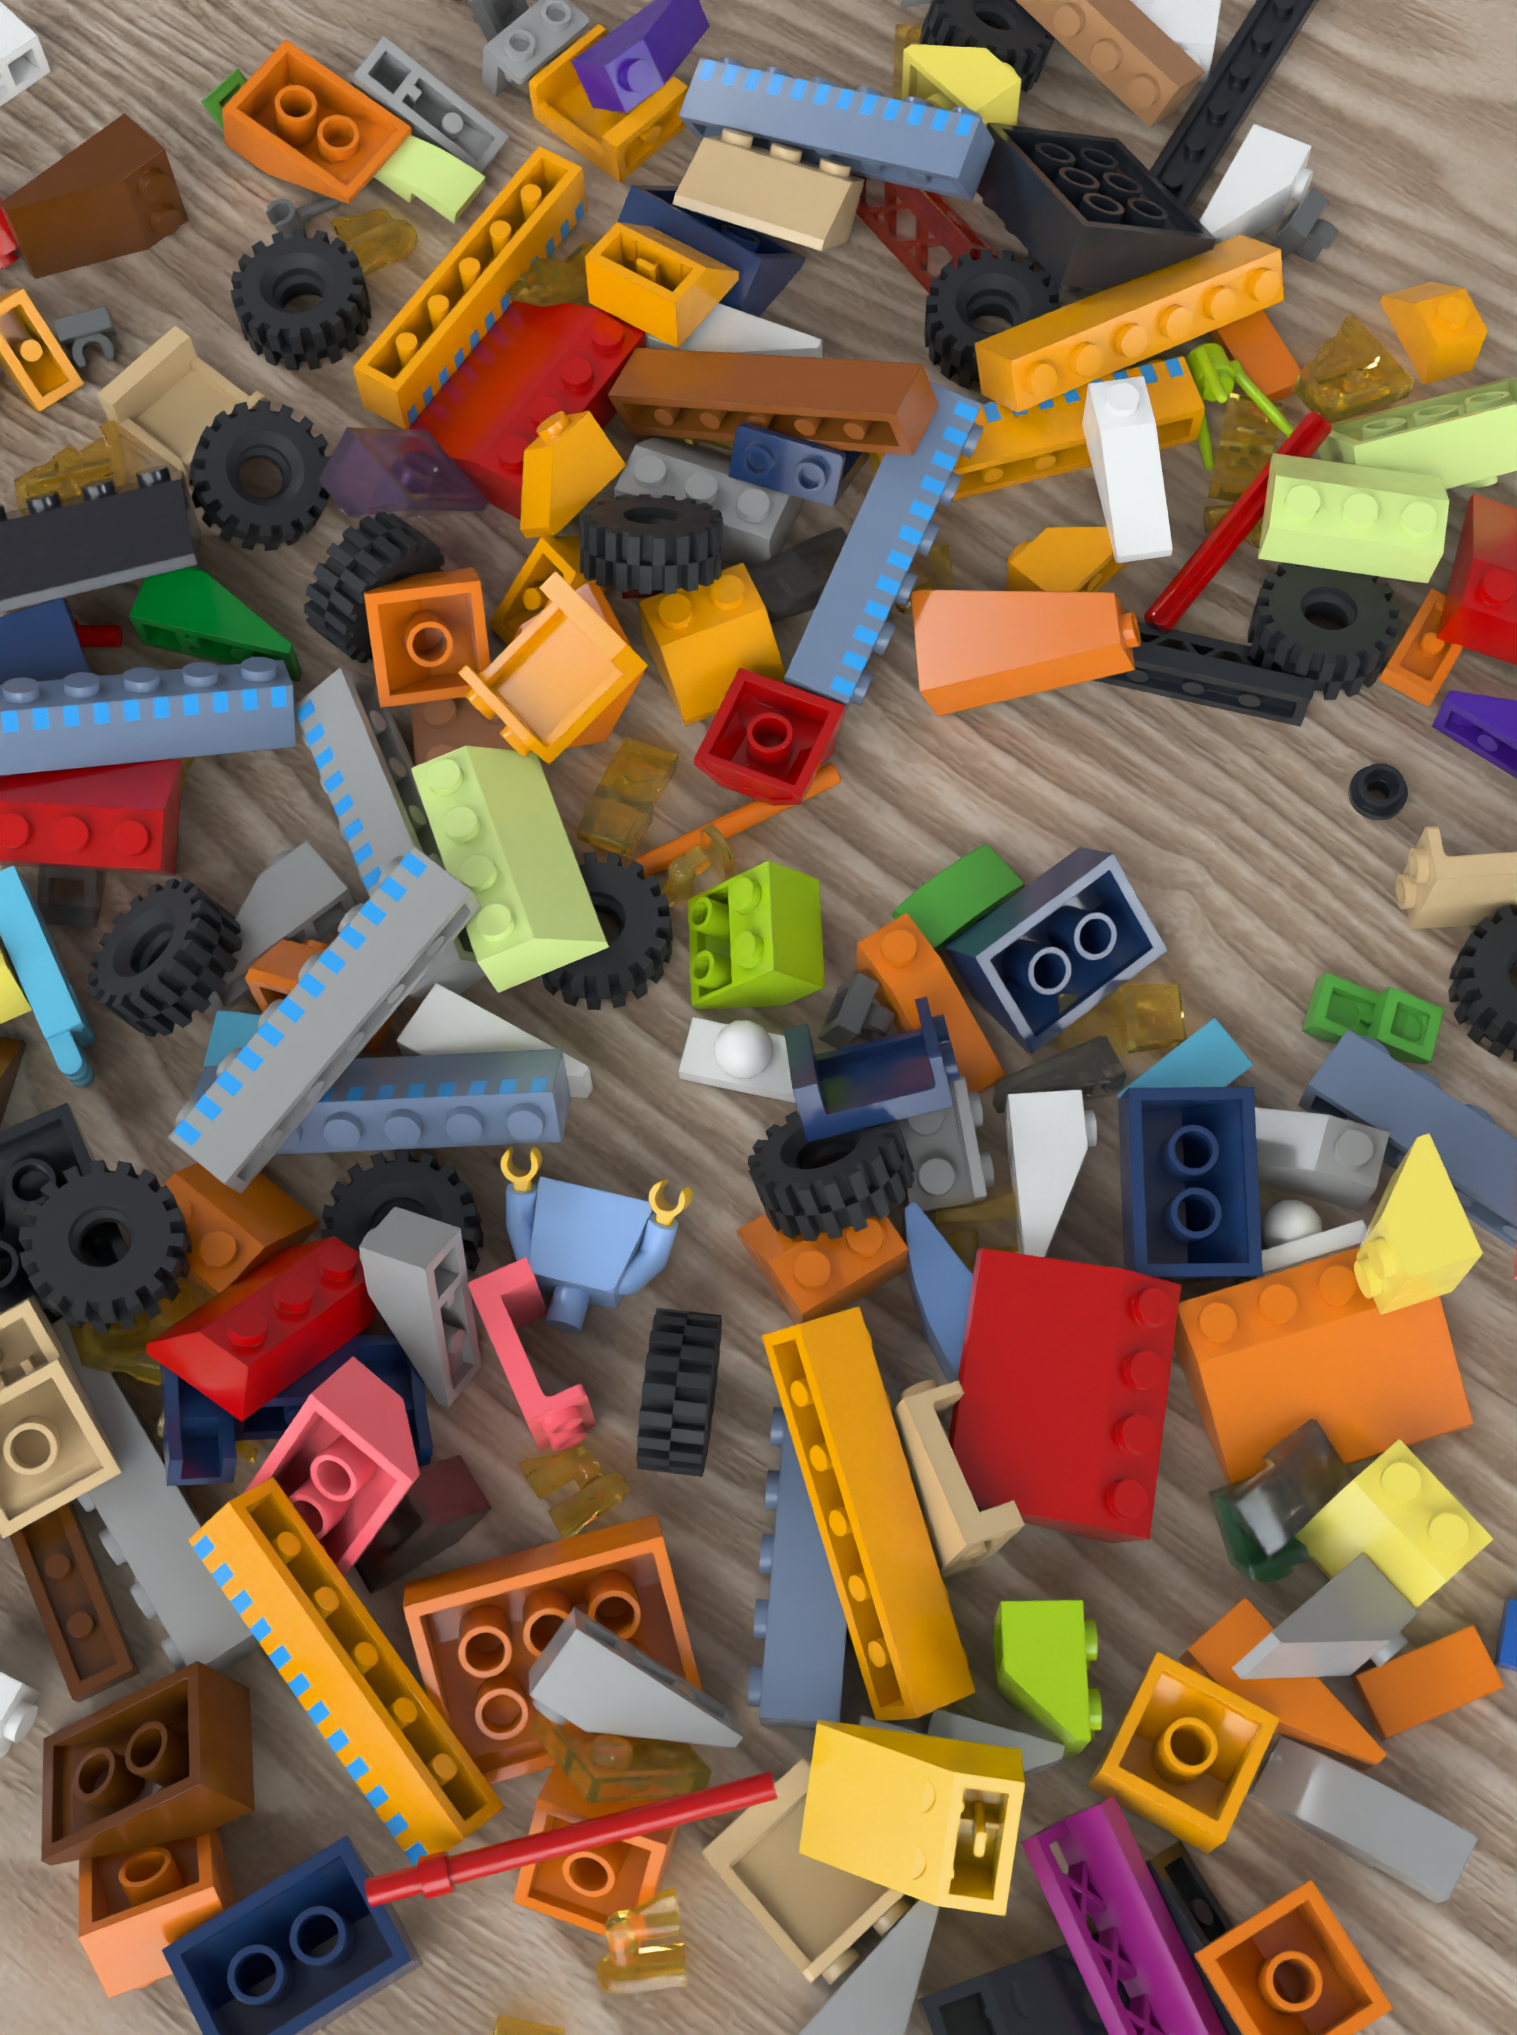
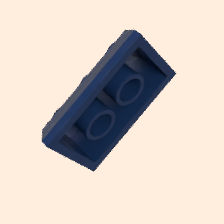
M632 185L617 222L650 226L739 271V280L720 300L719 304L760 317L803 266L806 257L759 231L673 205L674 196L679 186Z
M1082 847L1077 848L944 948L972 996L1026 1052L1031 1054L1168 951L1115 855L1110 852Z
M1254 1087L1128 1088L1118 1099L1124 1269L1173 1283H1193L1263 1276Z
M344 1836L162 1949L203 2035H312L424 1964L392 1903L389 1902L370 1907L365 1891V1879L374 1875L349 1836Z

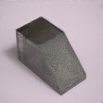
M461 1455L418 1467L419 1477L355 1563L354 1567L370 1594L382 1590L459 1542L492 1509Z

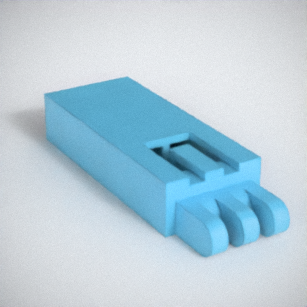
M13 865L0 871V935L58 1068L74 1086L84 1088L92 1083L94 1072L83 1047L96 1042L97 1039L33 892Z

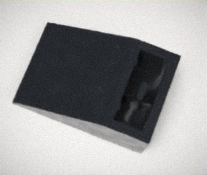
M1099 1932L1091 1935L1093 1940L1097 1943L1099 1940ZM1068 1944L977 1976L917 2000L929 2035H1109ZM1117 1979L1118 1995L1124 2007L1129 2010L1130 1998L1122 1981Z

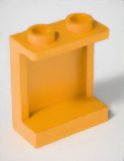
M597 24L584 36L574 40L570 47L549 65H545L537 71L529 81L533 118L621 183L687 127L679 117V113L689 87L673 76L664 86L627 113L593 108L572 64V60L608 35V30L601 24Z
M556 571L539 587L552 602L482 673L477 674L468 665H465L458 672L472 687L465 697L488 720H491L497 714L506 724L499 732L501 736L524 758L533 751L549 765L648 666Z

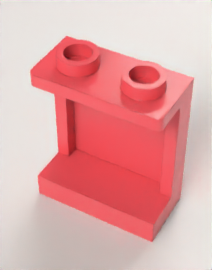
M522 1258L468 1282L467 1286L538 1450L541 1451L551 1446L553 1451H561L583 1441L588 1436L586 1430L596 1425L583 1385H575L551 1397L545 1396L515 1330L547 1315L536 1278L527 1258Z

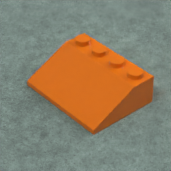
M1358 1247L1180 1302L1174 1348L1233 1502L1382 1455L1398 1439L1406 1446H1410L1470 1427L1473 1421L1440 1296L1380 1315L1374 1298H1366L1356 1280L1354 1263L1357 1261L1356 1254L1360 1248Z
M658 1514L405 1583L403 1609L426 1694L489 1784L553 1767L562 1749L589 1757L650 1740V1738L587 1732L569 1720L565 1725H559L546 1718L533 1705L532 1701L534 1698L529 1695L528 1672L574 1607L703 1691Z

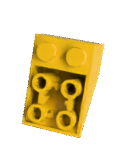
M817 1719L799 1853L935 1906L1005 1916L1025 1787L1021 1749Z

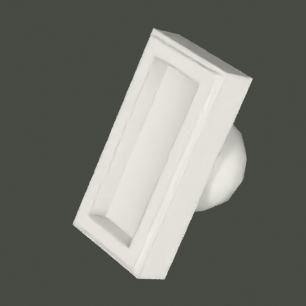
M692 1017L678 1071L679 1079L796 1103L792 1090L785 1036L767 1033L761 1025L750 1020H737L728 1025Z
M1282 1200L1271 1206L1264 1214L1261 1223L1263 1243L1268 1248L1262 1251L1263 1276L1261 1277L1360 1247L1367 1232L1363 1219L1323 1232L1321 1218L1312 1206L1299 1200ZM1261 1277L1239 1278L1238 1281L1241 1284Z

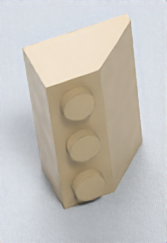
M723 128L722 135L703 137L674 196L673 205L823 251L849 241L865 179L850 175L851 166L848 164L821 158L820 164L816 165L801 160L802 151L794 147L772 143L770 150L752 145V135L734 129Z

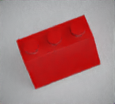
M166 759L1 775L0 865L175 876L183 761Z
M335 1236L282 1249L148 1342L146 1353L242 1422L374 1323L376 1306L367 1292L360 1253Z

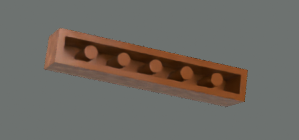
M637 347L608 394L629 434L734 442L736 429L741 423H748L838 450L911 456L916 451L939 406L922 363Z

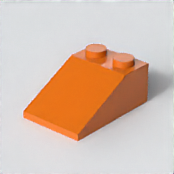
M287 39L278 46L222 108L226 146L266 174L346 204H350L410 136L412 127Z

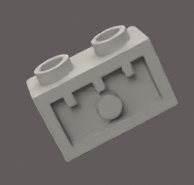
M539 0L483 46L482 84L495 96L500 94L510 84L512 86L523 84L588 30L589 17L570 0Z
M961 1076L960 1080L950 1082L949 1084L953 1107L897 1120L915 1172H912L914 1177L912 1188H904L907 1206L915 1201L925 1214L982 1205L987 1197L986 1188L994 1187L995 1185L990 1153L988 1150L979 1151L975 1128L983 1127L980 1097L978 1091L968 1092L965 1076Z

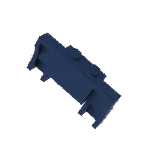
M394 1334L356 1335L241 1422L161 1364L164 1407L163 1445L167 1486L234 1483L237 1461L235 1441L281 1439L309 1395L353 1356L403 1398L419 1473H428L433 1443L428 1420L424 1381Z

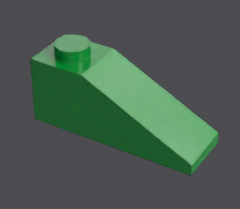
M190 566L145 577L129 614L142 645L225 665L241 664L244 660L252 657H266L274 661L283 660L290 679L299 682L302 670L293 645L206 572L201 571L196 566Z

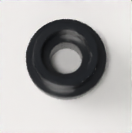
M1379 763L1367 766L1354 775L1349 785L1348 797L1352 807L1360 815L1372 820H1387L1399 814L1403 809L1408 797V788L1402 774L1396 768ZM1378 790L1385 795L1386 799L1374 798L1368 791Z

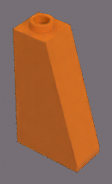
M919 590L911 592L919 692L937 716L1135 670L1132 648L1141 645L1137 619L1134 612H1124L1115 593Z

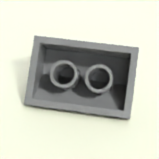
M663 436L651 437L634 446L626 466L614 487L615 500L616 496L628 495L630 498H639V494H651V498H662L663 495L675 496V500L690 498L696 500V505L702 503L712 505L713 510L718 509L723 517L722 560L736 565L744 563L746 568L770 576L805 501L803 498L728 477L731 457Z

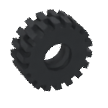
M932 0L919 38L920 45L988 49L1002 63L1004 62L1012 66L1018 77L1021 78V89L1025 92L1032 89L1034 82H1037L1055 40V37L1016 0Z
M294 229V238L284 239L282 231L272 234L273 244L266 246L262 240L254 244L252 248L255 256L251 258L243 254L238 264L241 272L233 271L231 283L234 290H230L246 341H249L251 349L258 356L264 352L266 361L274 366L278 365L281 358L284 359L289 370H298L299 362H308L310 370L321 368L319 359L328 357L331 363L334 364L342 360L340 349L343 347L352 353L359 346L356 334L365 337L369 329L367 318L371 319L372 312L362 266L360 267L358 257L354 251L347 252L345 242L337 237L330 244L326 232L316 230L313 238H307L305 229ZM315 295L322 298L314 307L304 311H290L283 308L290 300L298 296Z
M991 249L980 250L978 260L973 261L970 254L966 253L958 257L957 269L950 263H947L941 269L940 279L934 277L926 300L924 342L925 347H929L928 357L933 365L941 362V374L947 379H950L957 373L959 375V386L970 389L972 381L980 382L975 343L1001 332L990 333L979 330L971 324L976 318L997 316L1008 321L1012 325L1011 328L1061 308V303H1058L1059 291L1057 286H1049V273L1043 268L1035 274V261L1025 256L1021 263L1013 261L1014 252L1003 250L1002 258H992Z
M258 400L255 409H248L247 402H242L234 405L231 414L227 415L225 410L216 415L210 427L206 426L200 436L189 472V485L194 487L191 498L195 508L200 506L203 508L202 520L209 528L216 524L222 529L219 535L220 538L230 543L233 536L243 540L241 548L253 550L256 543L264 544L265 551L277 550L281 542L286 541L287 546H290L299 541L304 532L308 534L329 502L328 498L333 491L335 480L330 478L334 469L333 456L326 457L324 454L328 443L323 434L314 437L310 433L314 423L306 416L300 422L292 419L291 415L294 409L282 404L279 412L271 411V401ZM253 458H264L273 462L282 475V487L279 492L268 498H259L249 494L243 488L239 478L242 465Z
M639 494V498H630L628 495L616 496L615 501L607 498L597 500V505L588 504L584 507V511L581 510L580 573H584V578L588 581L596 580V585L606 588L614 585L616 591L622 592L637 589L639 594H652V590H662L664 594L677 593V589L680 588L688 592L698 590V584L707 587L714 583V579L719 580L721 577L723 517L718 509L713 510L712 505L707 503L696 505V500L690 498L675 500V496L663 495L662 498H651V494Z
M385 511L377 512L375 519L369 515L363 517L359 521V528L357 530L350 526L342 533L344 540L338 546L332 543L326 551L330 557L325 564L318 563L313 572L318 579L315 583L308 584L305 594L311 599L304 604V613L309 616L306 619L309 626L351 659L357 660L359 663H367L369 658L373 661L364 592L416 574L443 571L440 567L445 564L444 556L439 553L441 549L435 543L393 513L389 515Z
M1283 562L1279 564L1276 574L1270 572L1264 579L1262 588L1260 587L1247 633V643H1252L1250 649L1253 661L1263 659L1261 668L1315 680L1312 697L1316 690L1323 691L1324 700H1336L1340 689L1345 691L1347 697L1359 694L1362 684L1367 688L1373 685L1377 680L1378 674H1382L1400 627L1401 620L1398 619L1400 613L1399 602L1390 601L1393 590L1388 583L1380 586L1376 585L1378 576L1297 564L1294 567L1291 563ZM1306 617H1327L1336 621L1343 629H1323L1313 625Z
M596 852L583 853L585 864H581L579 867L596 912L614 914L621 924L620 933L616 939L608 943V948L540 975L537 978L542 976L544 988L553 996L558 990H561L564 1003L576 1007L579 997L586 998L588 1010H601V999L611 998L614 1009L626 1005L625 993L632 991L638 1000L648 993L646 984L648 979L657 984L664 975L662 962L669 963L672 955L671 941H673L670 909L666 893L661 895L660 882L656 877L651 874L645 879L643 865L632 859L628 868H623L621 855L608 852L607 863L597 862Z
M176 878L168 879L164 888L158 883L149 887L148 896L145 899L140 895L136 896L129 902L131 910L126 915L120 912L112 922L116 927L111 934L104 932L99 941V944L104 947L102 952L93 954L90 965L97 970L88 975V984L94 987L90 991L93 998L137 1031L151 1037H155L157 1032L163 1036L173 1033L175 1023L184 1028L193 1022L192 1013L195 1010L203 1013L211 1005L208 1000L210 995L214 991L220 994L226 986L227 982L222 978L225 972H234L238 960L232 954L240 951L242 946V939L237 936L242 930L240 924L234 920L236 917L190 881L182 879L179 882Z
M1510 906L1498 909L1492 920L1486 916L1478 923L1474 932L1469 935L1452 966L1449 979L1454 981L1448 990L1450 1002L1460 1001L1454 1012L1458 1024H1463L1469 1020L1473 1024L1467 1035L1477 1044L1483 1037H1486L1493 1042L1488 1051L1489 1053L1500 1058L1507 1048L1514 1051L1513 1062H1517V989L1509 978L1510 969L1517 964V912L1513 915Z
M794 1111L785 1116L787 1122L781 1127L773 1124L765 1132L768 1140L758 1139L752 1147L755 1155H749L748 1157L750 1176L772 1227L777 1232L782 1229L784 1236L792 1239L801 1232L804 1241H817L820 1233L825 1232L829 1239L842 1237V1229L851 1226L854 1227L855 1232L867 1228L866 1220L875 1216L881 1220L890 1213L889 1203L900 1205L906 1198L904 1188H912L914 1182L912 1172H915L914 1165L897 1120L807 1142L800 1115L797 1111Z
M396 1149V1160L387 1162L383 1152L370 1156L374 1167L364 1172L359 1164L356 1163L347 1170L352 1180L347 1187L337 1181L330 1191L335 1203L334 1206L324 1205L322 1219L327 1229L321 1230L322 1239L335 1236L360 1253L359 1246L362 1244L366 1234L371 1229L376 1228L394 1207H398L461 1228L466 1267L474 1272L476 1271L480 1262L477 1247H483L484 1234L480 1226L482 1221L465 1180L461 1182L456 1170L447 1162L440 1167L435 1156L422 1152L420 1160H414L409 1149Z
M104 1160L91 1161V1174L81 1176L77 1167L74 1166L63 1171L68 1183L58 1188L50 1180L40 1189L46 1201L42 1206L33 1201L30 1202L25 1214L31 1225L30 1227L20 1226L19 1241L25 1252L19 1254L22 1266L27 1272L31 1284L46 1306L57 1317L60 1314L64 1315L70 1325L82 1329L84 1322L90 1323L95 1332L109 1333L110 1323L119 1322L123 1331L137 1327L134 1317L143 1312H146L150 1320L162 1313L158 1302L164 1296L171 1302L175 1300L180 1293L176 1281L178 1277L187 1279L191 1267L187 1259V1253H192V1243L187 1231L188 1226L174 1195L166 1184L163 1187L160 1186L156 1175L146 1169L140 1175H137L132 1163L118 1161L116 1171H109ZM106 1222L122 1225L128 1230L131 1238L130 1248L124 1258L106 1267L94 1266L84 1260L81 1255V1242L84 1235L90 1229Z
M665 1308L656 1309L652 1331L650 1332L649 1350L646 1356L645 1377L641 1393L642 1402L639 1412V1431L637 1436V1469L703 1476L715 1405L722 1335V1315Z

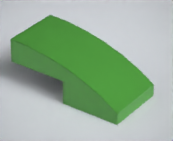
M986 843L962 857L921 886L898 905L891 916L895 920L908 913L938 953L973 927L977 920L993 912L1020 892L1025 883Z
M1325 972L1315 981L1302 1032L1337 1044L1347 1029H1349L1358 1036H1368L1380 1042L1389 1051L1390 1057L1395 1060L1426 1065L1432 1059L1444 1008L1393 987H1388L1379 994Z

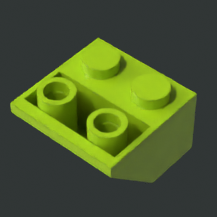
M768 860L688 899L691 1007L704 1010L784 1006L825 988L819 879Z
M1083 1600L1001 1601L992 1623L995 1690L1048 1741L1065 1745L1064 1756H1078L1091 1739L1094 1738L1095 1730H1101L1102 1725L1099 1688H1088L1087 1670H1090L1091 1661L1097 1660L1098 1646L1095 1619H1084Z

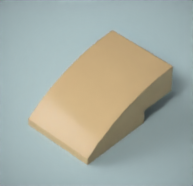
M34 1295L0 1313V1534L4 1539L123 1471L78 1375Z

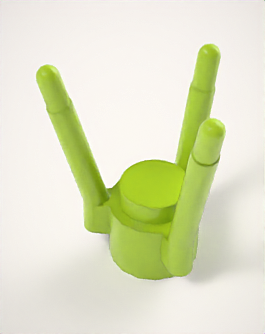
M1216 343L1203 344L1193 349L1187 355L1185 360L1203 404L1205 399L1211 402H1226L1227 396L1234 388V383H1237L1287 438L1295 430L1284 415L1246 375L1240 361H1229L1221 345ZM1204 412L1198 442L1204 468L1212 470L1215 463L1206 412Z

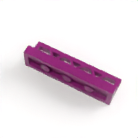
M1115 1796L1065 1816L1021 1841L1109 2035H1227ZM1056 1840L1068 1864V1876L1062 1873L1049 1844ZM1086 1912L1092 1916L1099 1931L1098 1943L1093 1940L1085 1923ZM1117 1979L1122 1981L1130 1998L1129 2010L1124 2007L1118 1995Z

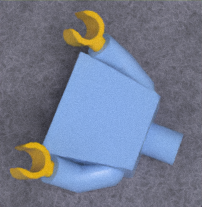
M511 1145L502 1156L500 1164L504 1176L513 1182L506 1187V1230L515 1259L518 1261L526 1257L540 1292L553 1295L545 1323L560 1331L580 1333L589 1303L611 1309L617 1308L624 1295L637 1294L666 1267L679 1226L675 1216L689 1207L693 1200V1192L689 1186H686L680 1193L678 1205H671L666 1201L663 1194L668 1177L652 1187L649 1192V1201L541 1176L537 1187L531 1183V1179L541 1167V1152L538 1148L533 1147L530 1155L531 1168L529 1170H520L512 1162L513 1146Z

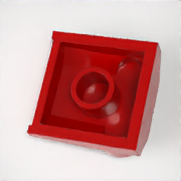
M739 667L694 757V765L717 784L773 806L801 805L822 763L828 760L834 752L836 735L845 718V705Z

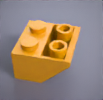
M616 222L585 256L589 303L677 349L680 348L739 280V271L650 226Z

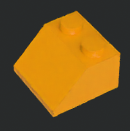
M744 563L722 570L719 580L714 579V583L707 587L698 584V590L688 592L680 588L677 589V593H660L639 601L643 639L684 726L716 715L739 667L781 683L784 682L786 672L766 608Z
M1157 1651L1115 1726L1087 1787L1106 1798L1115 1796L1118 1805L1200 1851L1209 1854L1226 1840L1280 1718Z

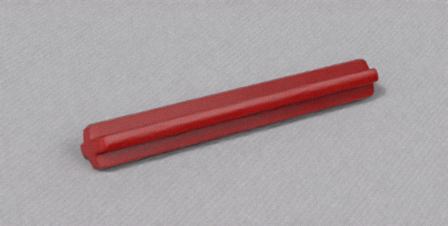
M1309 412L1275 454L1311 458L1332 432L1331 423L1318 412ZM1271 459L1144 614V620L1147 624L1155 625L1163 631L1171 630L1263 517Z

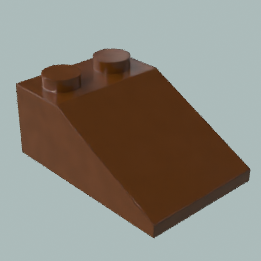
M125 113L0 203L2 212L27 270L35 279L150 249L164 237L173 234L180 225L188 220L165 149Z
M199 1661L43 1738L41 1862L50 1866L202 1836L255 1810L250 1688Z

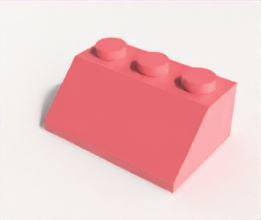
M353 1356L309 1395L245 1491L247 1492L274 1477L344 1578L420 1475L403 1398Z

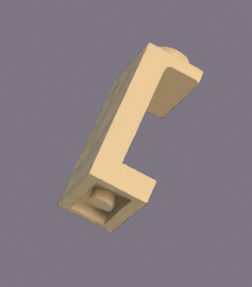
M176 325L97 393L110 425L160 465H167L169 472L183 470L187 486L194 490L193 485H189L191 461L205 427H210L214 417L223 410H225L227 415L231 414L235 404L247 402L248 409H255L258 400L268 401L267 397L258 390L251 396H248L197 357L190 336Z
M1439 826L1425 827L1416 847L1411 848L1409 851L1408 864L1403 874H1398L1396 878L1397 903L1400 909H1407L1410 930L1478 925L1486 916L1492 920L1496 911L1506 906H1510L1513 915H1515L1517 912V852L1447 856L1443 850Z
M932 1379L917 1383L901 1392L899 1395L901 1401L891 1412L903 1452L909 1461L910 1475L920 1509L929 1527L930 1542L940 1575L944 1579L983 1565L1025 1524L1014 1500L979 1512L940 1423L941 1419L961 1398L964 1391L959 1381L938 1387L936 1381Z
M802 1758L775 1783L778 1799L750 1806L701 1853L809 1984L812 1985L822 1975L832 1985L861 1957L853 1945L873 1927L882 1937L911 1907L903 1899L906 1895L904 1893L799 1853L811 1768L805 1759Z

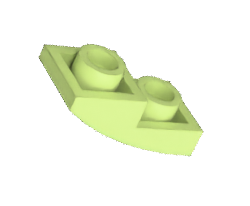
M411 135L374 176V178L410 203L417 196L452 223L457 221L484 188L486 179L484 175L455 156Z

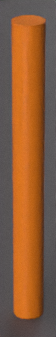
M833 763L820 767L803 801L841 783L840 775ZM755 799L633 860L643 865L646 879L651 874L655 875L795 805L773 806Z

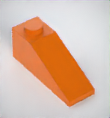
M908 913L857 942L856 972L879 982L874 997L881 1006L890 1009L896 1014L893 1023L900 1033L920 1028L921 1023L915 999L927 996L931 1016L944 1014L959 1076H965L968 1092L978 1091L980 1095L1005 1079L1006 1073L942 959Z
M1246 1597L1194 1642L1179 1658L1180 1662L1187 1668L1279 1717L1280 1720L1274 1731L1279 1735L1362 1771L1378 1764L1387 1755L1318 1677L1240 1679L1232 1668L1274 1630Z

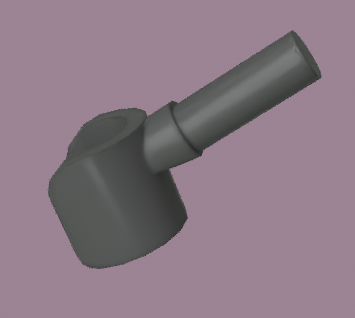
M325 197L309 205L295 208L290 200L277 199L268 205L266 215L270 222L275 225L278 232L282 231L284 239L294 238V229H304V222L337 208L341 204L338 200Z

